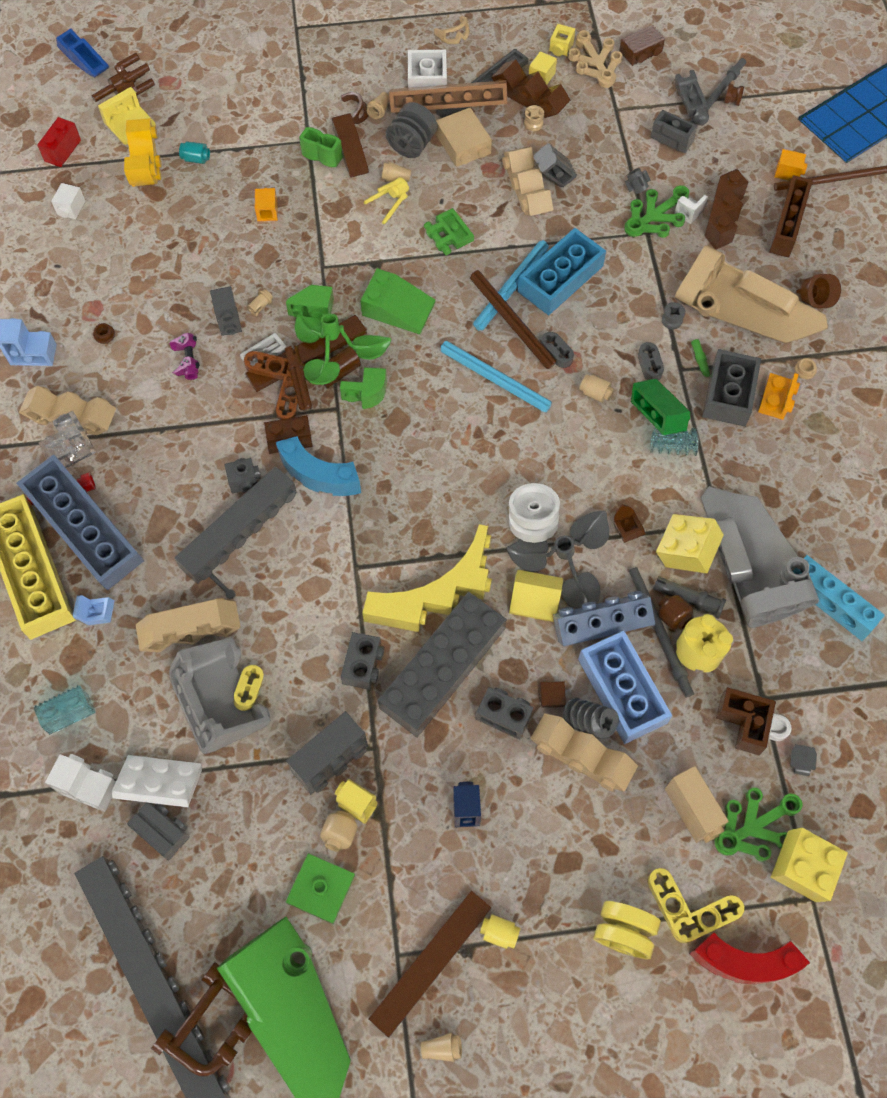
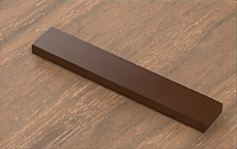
M356 315L339 323V326L343 325L344 331L351 342L355 338L367 334V329ZM341 332L337 339L330 340V353L348 344ZM325 337L319 338L313 343L303 342L297 345L301 362L304 365L311 360L320 359L325 356ZM286 352L278 355L279 357L287 358ZM272 363L269 369L277 372L281 369V365L279 363ZM285 365L284 374H287V365ZM248 371L245 373L246 378L256 392L279 381V379Z
M471 890L368 1020L390 1038L492 907Z

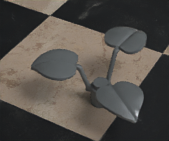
M606 511L592 512L576 520L571 527V537L567 535L558 537L555 541V546L551 547L550 552H548L549 546L546 540L532 543L520 539L507 547L508 554L512 561L521 569L528 572H538L546 567V557H551L556 552L559 558L568 560L574 577L566 580L562 586L561 594L563 600L575 609L581 608L582 604L587 602H596L598 604L600 585L597 578L589 572L577 576L572 557L575 553L574 545L581 546L584 544L588 549H597L608 541L609 525Z

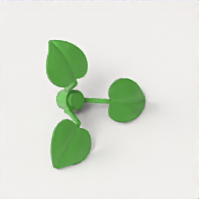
M298 314L295 321V332L300 341L313 343L319 338L325 337L326 339L325 361L320 359L311 360L305 364L303 369L305 379L309 383L316 385L328 384L339 376V364L329 362L330 340L337 339L340 332L348 345L353 350H356L358 357L371 360L380 357L391 343V338L365 335L355 338L352 344L344 331L343 325L339 326L338 317L335 314H325L321 318Z

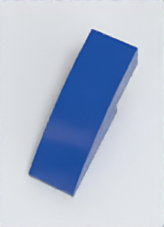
M71 28L56 38L57 47L88 75L95 78L109 68V65L84 38L80 39Z

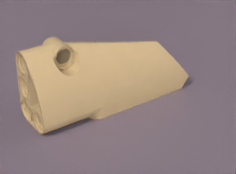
M705 245L675 295L677 300L695 308L702 316L714 317L782 343L796 341L828 329L825 314L800 302L796 294L749 270L743 272L726 263L725 255L708 245ZM711 301L713 305L710 308H705L702 306V303Z

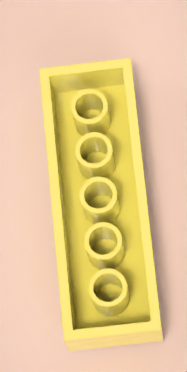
M24 494L0 503V572L20 628L32 640L72 623L76 619L73 618L71 606L32 505Z

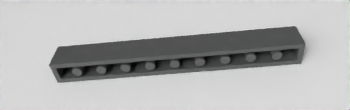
M102 856L74 874L156 1039L159 1038L165 1029L175 1035L192 1011L186 1000H180L177 994L180 988L172 975L169 977L164 968L167 966V962L161 952L156 953L152 945L155 943V939L148 928L144 929L140 921L144 919L137 905L132 906L129 900L132 894L126 883L123 882L121 884L117 876L120 874L118 866L114 860L109 861ZM196 1024L180 1048L199 1063L206 1065L212 1061L214 1054L210 1049L206 1051L202 1040L205 1039L204 1034L198 1024ZM163 1051L185 1098H230L228 1091L231 1088L223 1074L219 1076L216 1071L207 1077L197 1076Z

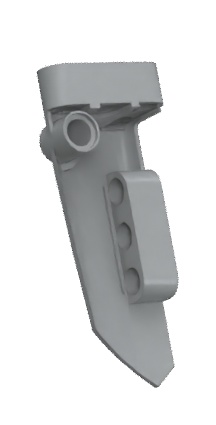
M709 486L701 496L707 518L715 519L724 534L718 550L730 583L734 584L748 627L756 628L774 623L817 604L819 598L808 572L809 563L804 558L798 557L757 496L731 493ZM798 568L802 571V574H794L791 569Z

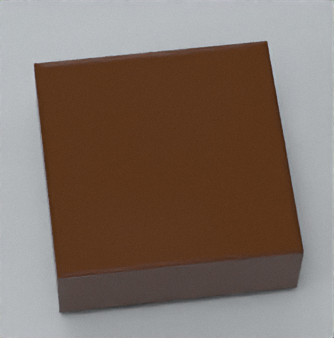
M565 681L540 682L541 708L565 707Z

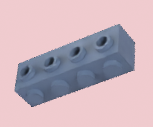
M634 591L628 593V597L620 599L614 596L606 598L603 603L587 602L577 609H573V607L562 608L559 610V613L553 614L558 642L564 647L614 635L622 631L627 632L655 625L651 598L641 591Z

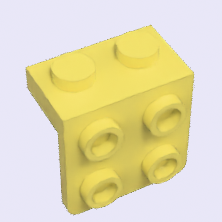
M132 87L98 105L103 122L124 145L128 144L126 120L150 118L152 126H156L151 117L140 107L136 92Z

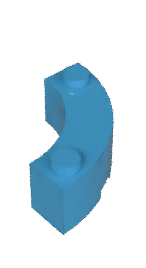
M298 436L276 442L278 453L285 469L306 488L318 493L319 491L332 493L333 496H349L361 493L360 480L354 462L329 463L317 459L305 450Z

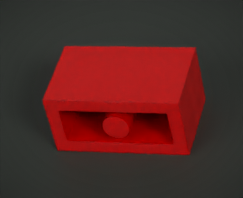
M57 117L37 146L44 162L62 167L80 143L81 138L74 122Z

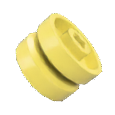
M605 901L600 915L607 923L597 925L593 939L619 953L641 959H651L654 944L647 937L658 935L661 924L660 919L630 905Z

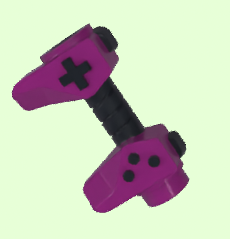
M184 333L169 343L173 351L184 350L185 357L182 359L179 367L172 373L176 376L185 375L187 380H195L198 377L200 366L193 355V348L196 346L197 337L191 333Z

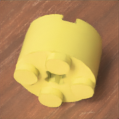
M705 614L704 616L693 618L687 623L677 639V657L690 670L695 671L698 669L703 670V672H711L719 666L729 652L733 636L712 615Z

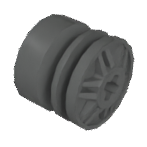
M415 102L406 103L388 126L386 139L390 146L400 155L407 158L419 157L438 129L437 121L430 110L423 105Z

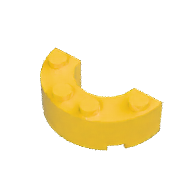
M150 118L126 120V136L130 157L124 158V172L128 183L132 187L155 185L158 183V180H161L160 168L162 167L160 155H157L155 139L158 138L156 126H152Z

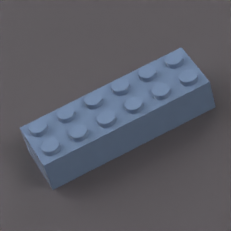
M54 454L17 482V485L107 591L144 562L143 558Z

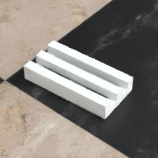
M274 333L241 353L240 357L244 361L245 355L251 351L278 356L285 352L284 349L287 346ZM255 358L253 359V361H250L252 366H254L255 363H258L257 359Z

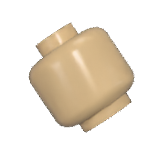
M336 811V813L327 816L320 833L321 839L326 843V848L338 852L340 849H347L351 846L358 829L354 821L355 818L345 811Z

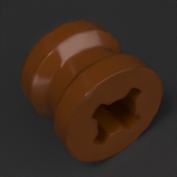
M729 83L724 103L728 104L731 102L739 106L744 86L735 87Z

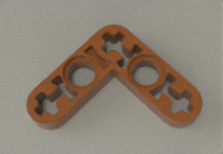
M258 351L248 352L244 357V365L248 372L283 380L276 405L277 418L279 420L294 418L298 408L296 395L288 396L285 394V390L288 387H294L291 373L287 370V374H284L285 365L289 367L287 358ZM254 358L257 359L258 363L252 366L250 361H253ZM264 360H266V362H265V369H263V365H262V364H264ZM272 363H279L281 369L273 372L269 369V366ZM287 401L289 402V412L283 415L281 410H285Z

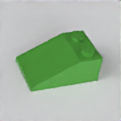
M377 268L360 302L362 316L421 334L436 300L398 275Z

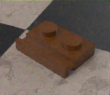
M308 415L264 422L269 454L278 453L276 442L298 436L304 448L313 447Z

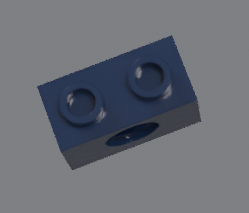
M464 781L459 782L458 786H453L455 828L480 826L479 785H474L473 782Z

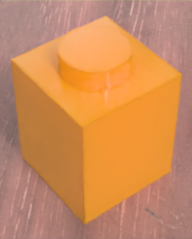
M782 149L774 178L788 181L793 175L799 177L800 175H805L808 163H804L806 154Z
M275 188L255 189L257 221H278V201Z

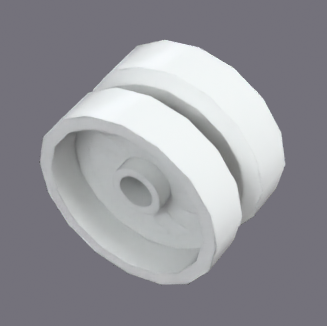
M531 483L517 488L511 494L509 500V526L517 538L526 542L536 543L545 541L556 533L559 525L560 500L556 492L544 484Z

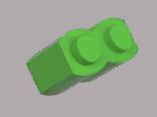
M306 127L299 136L301 152L305 158L320 161L328 167H337L342 160L341 140L331 134H323L320 130L312 127Z

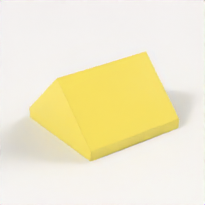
M517 570L509 614L554 622L553 614H556L558 611L563 578Z

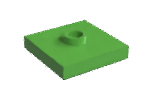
M308 853L286 903L334 924L355 874Z

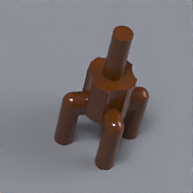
M137 53L116 63L114 68L117 74L108 79V86L91 95L93 100L97 102L113 92L117 95L130 87L133 88L137 96L155 86L152 78L136 87L134 84L138 78L150 71L149 66L145 63L133 71L127 72L125 70L126 67L140 60Z

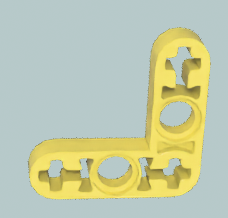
M658 868L651 872L648 877L649 888L673 936L680 943L692 942L739 919L744 913L743 902L740 898L733 895L726 896L691 913L669 871ZM657 874L660 878H666L667 881L664 883L666 891L670 888L673 891L663 898L660 896L664 892L660 884L655 885L654 883L657 879ZM674 898L679 902L680 908L677 913H671L667 910L665 905L667 899ZM727 901L731 905L735 904L737 906V909L734 911L735 915L729 912L721 916L718 912L728 906ZM704 912H710L714 915V926L707 927L702 923L701 916ZM692 917H695L698 927L688 933L689 938L685 934L681 935L679 933V930L682 928L681 923L687 927L695 923Z

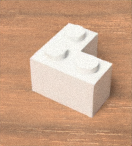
M60 754L45 783L63 796L105 812L112 799V789L116 781L113 779L114 775L102 769L99 772L90 770L91 766L85 763L84 759L76 755L70 754L69 757Z

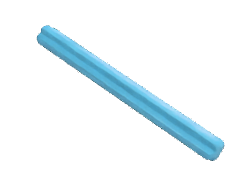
M542 240L536 244L498 291L505 301L518 288L519 276L549 249L546 241ZM491 303L485 307L474 321L473 326L476 330H484L498 313Z
M445 341L441 345V352L541 411L547 412L550 409L552 402L449 341Z

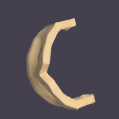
M462 15L459 17L461 24L443 30L435 28L434 33L441 41L447 44H459L461 38L466 40L469 36L468 19ZM465 26L464 34L458 31L455 39L446 38V33L460 30Z

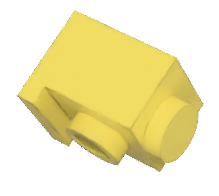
M557 24L550 39L549 51L553 52L555 56H567L571 46L574 44L575 28ZM560 33L568 35V37H560Z

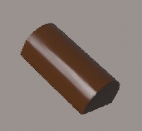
M350 346L329 359V362L339 364L340 373L334 381L324 384V386L329 388L361 366L357 353Z

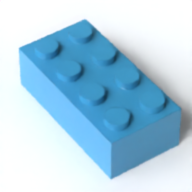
M574 228L519 276L518 293L549 316L604 266L606 250Z

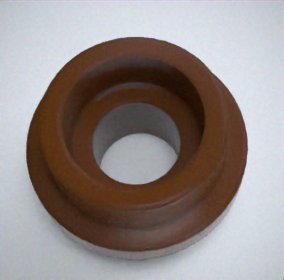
M101 323L94 328L93 336L96 342L107 344L114 339L115 331L112 326Z

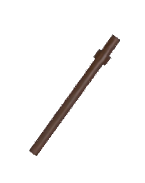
M887 165L809 177L807 179L813 180L812 185L887 174ZM792 178L788 181L774 183V190L788 189Z

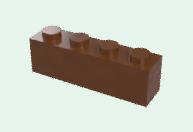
M795 175L792 176L769 253L790 257L797 239L813 180Z

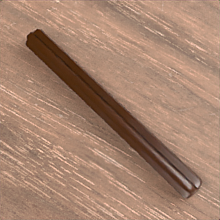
M479 270L473 272L470 280L546 369L553 367L556 363L555 358Z

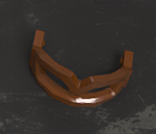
M348 92L341 95L343 102L353 100L359 103L357 110L352 115L354 124L364 122L369 115L367 113V104L363 101L362 96L357 92ZM362 108H363L364 114H363V116L359 119V114H360V112H361V110H362Z

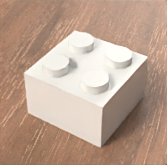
M408 50V88L447 85L446 50Z

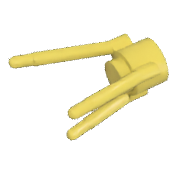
M401 177L378 188L377 191L379 193L364 201V204H368L388 192L391 197L399 198L383 219L382 224H386L401 202L408 197L406 192L409 191V186Z

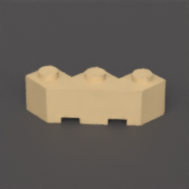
M523 147L504 152V157L502 158L504 169H507L512 188L520 201L522 212L525 215L533 216L553 211L551 193L549 189H544L540 168H535L532 147Z
M36 386L27 392L19 413L38 424L47 425L48 422L57 423L59 428L77 431V428L88 429V434L99 435L108 431L116 408L103 398L96 397L86 402L73 392L67 391L56 396L48 388Z
M216 598L210 601L151 613L136 624L139 650L148 652H162L173 643L194 645L207 635L228 637L241 627L236 601H228L224 598Z
M544 713L530 738L538 745L537 749L541 753L555 757L567 764L573 771L583 773L599 782L603 788L609 791L616 789L625 792L638 767L625 752L606 748L594 735L575 731L559 716Z

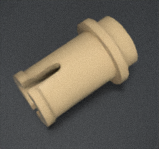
M265 289L259 291L258 296L247 306L248 311L252 315L257 316L267 304L270 305L272 303L273 296Z

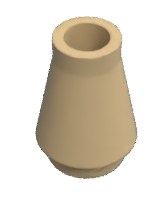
M382 92L368 103L367 113L371 118L379 119L384 116L390 101V97L386 92Z
M390 161L389 163L384 162L382 179H385L386 182H393L399 177L407 182L410 181V169Z
M449 1033L428 1041H422V1059L449 1062L461 1059L462 1044L460 1035Z

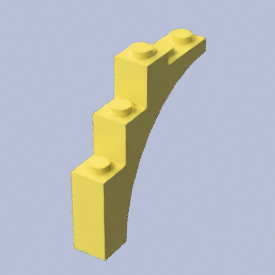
M479 524L474 541L465 556L441 578L423 587L405 592H368L362 613L364 622L419 632L421 624L425 625L427 611L449 615L453 608L459 604L460 595L465 596L468 592L478 599L484 600L485 592H490L492 579L488 578L489 569H485L487 556L483 555L484 549H489L491 535H487L488 526Z

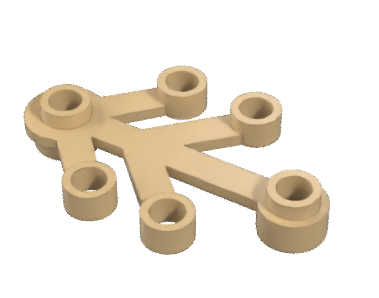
M582 30L576 36V46L585 49L589 57L581 55L579 49L572 48L569 50L568 58L570 61L578 62L576 65V72L578 74L597 78L601 87L609 88L616 81L614 71L622 61V53L619 51L612 52L611 62L606 69L604 62L609 52L614 49V40L611 38L604 39L603 49L600 55H598L591 44L590 33ZM588 65L596 67L597 70L588 68Z

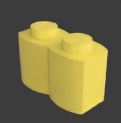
M348 779L347 782L342 781L335 791L338 807L351 814L363 824L368 821L377 807L376 796L351 779Z

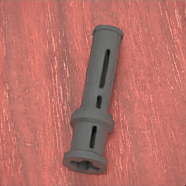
M658 576L653 590L669 596L680 595L689 604L694 605L697 611L704 610L714 614L717 619H719L727 600L710 596L707 591L697 592L664 579L661 576Z

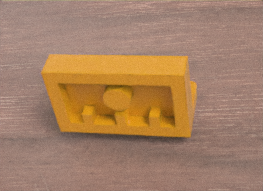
M770 373L758 412L782 420L787 412L791 413L795 404L792 396L797 394L800 383L797 382L799 374L794 373L792 379Z

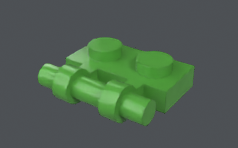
M453 208L437 215L436 224L432 225L430 221L424 224L428 237L436 242L437 249L446 256L452 251L449 245L453 244L456 249H459L474 241L473 233ZM444 232L446 236L442 238L439 233Z

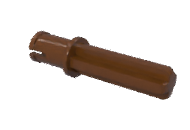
M294 345V349H292V346L284 349L289 364L287 370L291 373L299 409L306 411L312 408L303 371L305 366L301 363L298 346Z

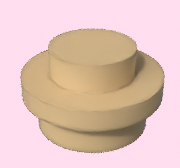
M805 358L796 363L794 370L795 373L799 374L798 377L811 379L815 376L817 367L813 360Z

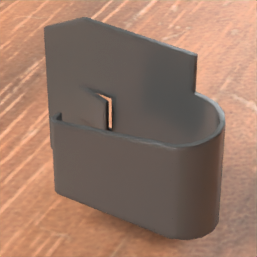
M795 744L792 749L790 766L794 767V774L809 776L811 770H816L817 753L815 748Z

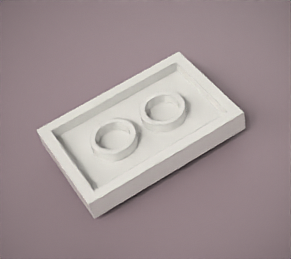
M128 755L112 789V797L114 799L189 807L202 772L201 763Z

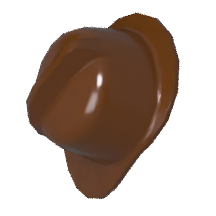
M816 274L813 277L806 278L802 282L800 289L796 290V293L800 294L801 301L806 305H810L813 308H830L840 298L841 284L839 279L833 274Z

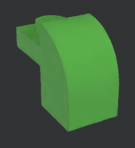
M364 367L363 382L341 381V399L348 402L362 401V409L378 405L386 393V369Z

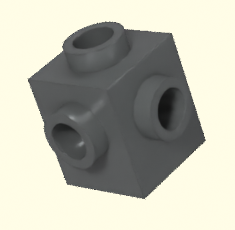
M240 458L235 462L224 464L232 494L247 492L257 483V479H261L258 465L254 466L251 458Z

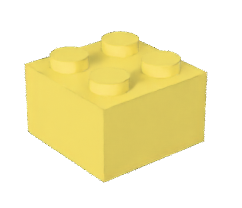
M673 514L656 553L667 568L708 573L724 534L715 519Z
M804 828L789 830L771 878L814 902L831 901L848 852Z

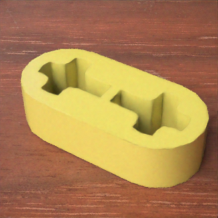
M249 665L243 669L234 692V706L241 711H248L255 705L263 682V670L256 665ZM254 673L256 678H254L252 685L248 684L249 676ZM245 691H248L249 700H246L245 703L241 702V697L244 696Z

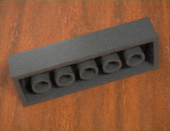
M468 592L378 699L379 709L418 738L504 632L507 619Z

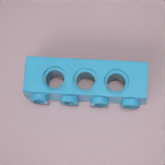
M806 555L804 559L809 563L808 572L819 598V602L815 605L863 641L883 619L885 614ZM798 568L792 571L794 574H802V571Z

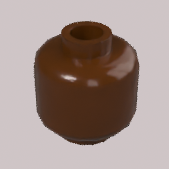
M680 595L665 596L658 604L660 607L658 617L672 630H683L687 623L694 618L692 615L693 607Z

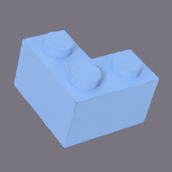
M0 319V349L10 365L53 366L57 344L50 332H29L22 319Z

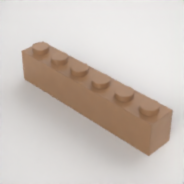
M506 80L391 89L389 91L391 113L399 112L404 104L409 102L421 104L428 110L507 104Z

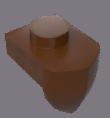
M622 504L614 515V525L622 541L626 543L644 536L645 529L634 509Z

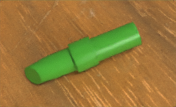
M699 339L693 340L691 345L695 353L696 362L699 364L702 374L705 377H709L710 371L707 357L703 352Z

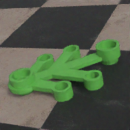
M682 185L675 187L672 197L657 208H655V202L658 199V192L655 189H649L646 192L645 198L647 201L646 215L640 218V212L643 208V202L638 199L633 200L630 206L632 217L628 219L624 227L626 234L637 237L644 232L657 233L661 238L669 235L670 226L668 224H648L651 221L672 222L675 227H682L685 223L684 214L663 213L675 206L682 196L688 199L689 189Z
M751 788L746 793L748 805L744 827L735 831L737 815L742 811V805L737 800H730L725 806L729 822L725 825L724 832L714 839L717 851L726 856L734 855L739 851L753 855L761 862L768 860L771 857V849L767 845L755 846L741 840L752 836L773 842L781 849L783 844L780 842V837L786 838L787 832L777 833L763 829V827L785 814L794 816L799 813L803 806L801 798L796 794H787L780 800L778 807L756 819L759 802L762 800L763 794L760 789ZM755 792L758 795V800H753L750 793ZM786 802L792 803L793 810L787 809ZM730 804L736 805L737 812L730 810ZM723 839H728L731 842V846H724ZM759 849H764L767 853V856L761 857L759 855Z

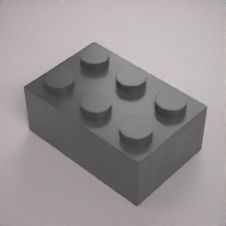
M718 349L712 365L702 417L746 427L752 413L762 358Z
M345 711L287 759L286 762L292 774L310 795L314 792L319 793L328 785L327 781L334 775L336 777L341 775L347 769V764L353 759L358 760L366 753V748L368 747L366 734Z

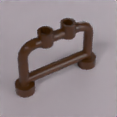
M216 962L213 963L202 978V981L210 986L176 1034L173 1035L165 1029L151 1047L159 1056L163 1051L197 1076H210L220 1069L222 1064L228 1067L238 1053L233 1049L237 1042L240 1040L244 1043L252 1032L247 1022L248 1016L244 1011L243 1016L209 1064L199 1063L180 1048L221 989L236 999L217 969L219 964Z

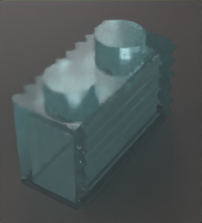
M79 685L76 688L72 687V690L63 692L62 695L54 696L53 699L44 700L43 704L39 703L38 706H34L40 726L49 735L96 713L89 695Z

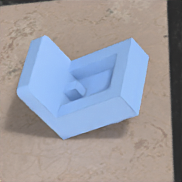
M82 595L77 596L73 618L87 625L110 623L115 600L109 597L90 600Z

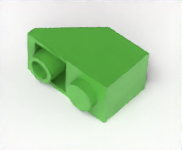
M308 286L287 299L288 315L297 317L298 314L307 317L321 318L325 314H331L334 302L333 289L328 286Z

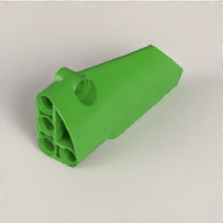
M286 916L231 954L217 969L247 1014L249 1027L294 1097L340 1098L351 1059L311 959V948L302 941ZM294 952H301L304 954L306 961L304 963H296L292 958V954Z

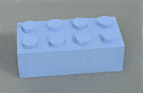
M625 631L581 650L578 660L603 706L614 709L619 716L616 730L624 744L668 724L672 714Z

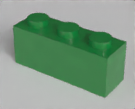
M657 379L633 383L631 403L663 436L687 431L690 411Z

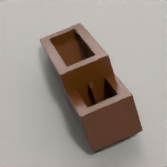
M351 113L333 117V131L335 136L341 140L343 161L350 178L369 173L364 151Z

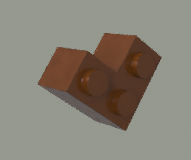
M728 687L725 689L720 697L716 719L740 725L735 749L760 756L767 748L776 701Z

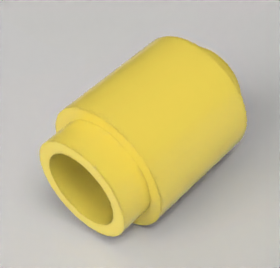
M491 914L490 919H484L480 933L484 935L483 940L505 949L507 947L514 949L521 928L515 926L514 922Z

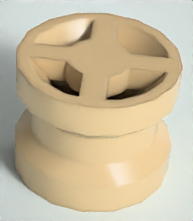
M537 105L526 108L524 119L526 129L538 131L543 127V108Z

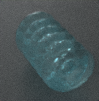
M654 428L651 435L650 452L652 453L654 448L657 447L659 454L662 453L663 448H666L668 455H670L672 449H675L676 455H679L681 449H684L685 456H688L690 450H693L694 456H697L699 446L697 430L691 428L689 433L687 430L663 436Z

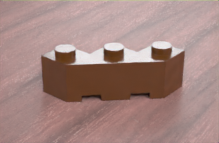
M516 59L504 63L491 77L493 81L506 80L508 98L526 108L532 105L543 108L544 118L557 115L571 101L561 84L548 88L539 71L526 76Z
M738 169L720 176L704 236L716 250L733 242L738 227L735 221H738L743 206L740 200L744 198L749 183Z

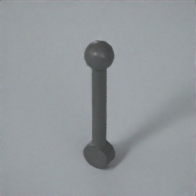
M213 573L209 576L226 593L227 598L233 599L235 597V591L229 590Z

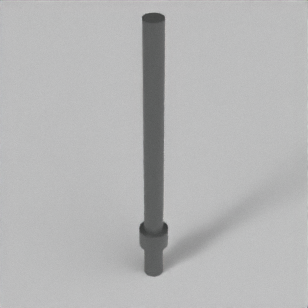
M741 58L735 66H732L727 71V76L706 100L708 110L732 80H736L740 75V70L746 64L744 58ZM692 117V119L689 122L697 125Z
M638 568L630 569L629 573L637 591H641L651 598ZM651 599L655 625L653 626L673 669L671 673L675 681L679 682L686 698L694 695V692L687 678L689 675L685 666L681 665Z

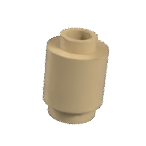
M586 374L579 388L580 391H583L584 395L602 403L605 399H610L614 389L611 388V382L593 374L591 376Z

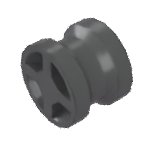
M676 302L667 304L662 316V324L668 329H678L682 325L685 316L684 306Z

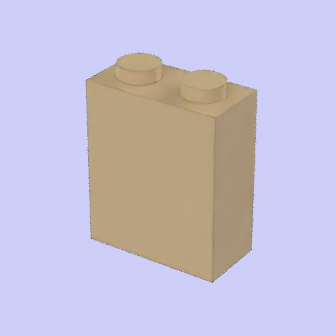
M471 107L436 120L438 127L436 136L456 167L491 154L492 139Z
M696 766L673 777L665 791L695 842L698 843L704 840L705 843H708L719 837V834L724 832L723 827L729 821Z

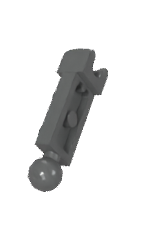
M690 70V76L687 78L676 74L675 86L678 94L681 96L688 116H694L693 119L697 125H705L709 120L708 104L697 81L695 71Z

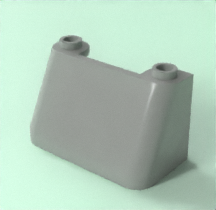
M232 637L179 650L169 670L173 689L199 749L203 754L215 752L261 730L271 721L269 710L262 704H255L248 711H241L234 706V692L240 679L236 666L241 658V650L235 644ZM245 691L244 696L241 697V702L245 703L246 700H249L248 691Z

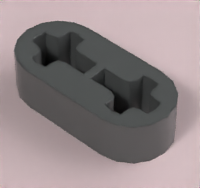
M547 332L543 334L541 343L555 358V364L561 368L569 367L574 358L573 350L557 333Z
M651 342L643 343L638 352L643 375L647 380L657 379L659 381L664 372V365L658 347ZM651 366H653L654 371H657V373L650 371Z

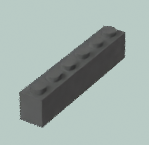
M275 466L174 557L179 568L197 584L202 580H206L219 564L221 565L228 560L230 554L235 549H239L245 544L248 537L260 531L263 524L269 518L275 517L285 503H290L297 493L295 483Z

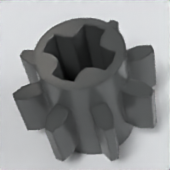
M636 168L627 174L628 180L625 181L629 192L634 190L635 194H638L649 187L647 182L651 181L646 170L641 171L640 168Z

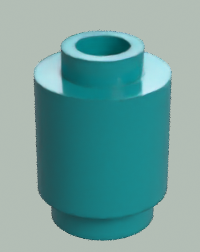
M186 141L180 144L179 157L184 159L185 162L205 164L210 158V149L204 143Z

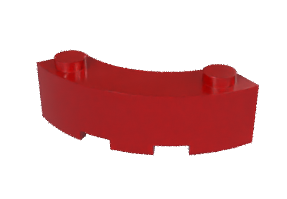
M715 933L705 938L689 953L696 962L711 973L741 984L756 985L775 982L796 974L810 964L809 960L792 941L782 944L772 952L749 953L728 945Z

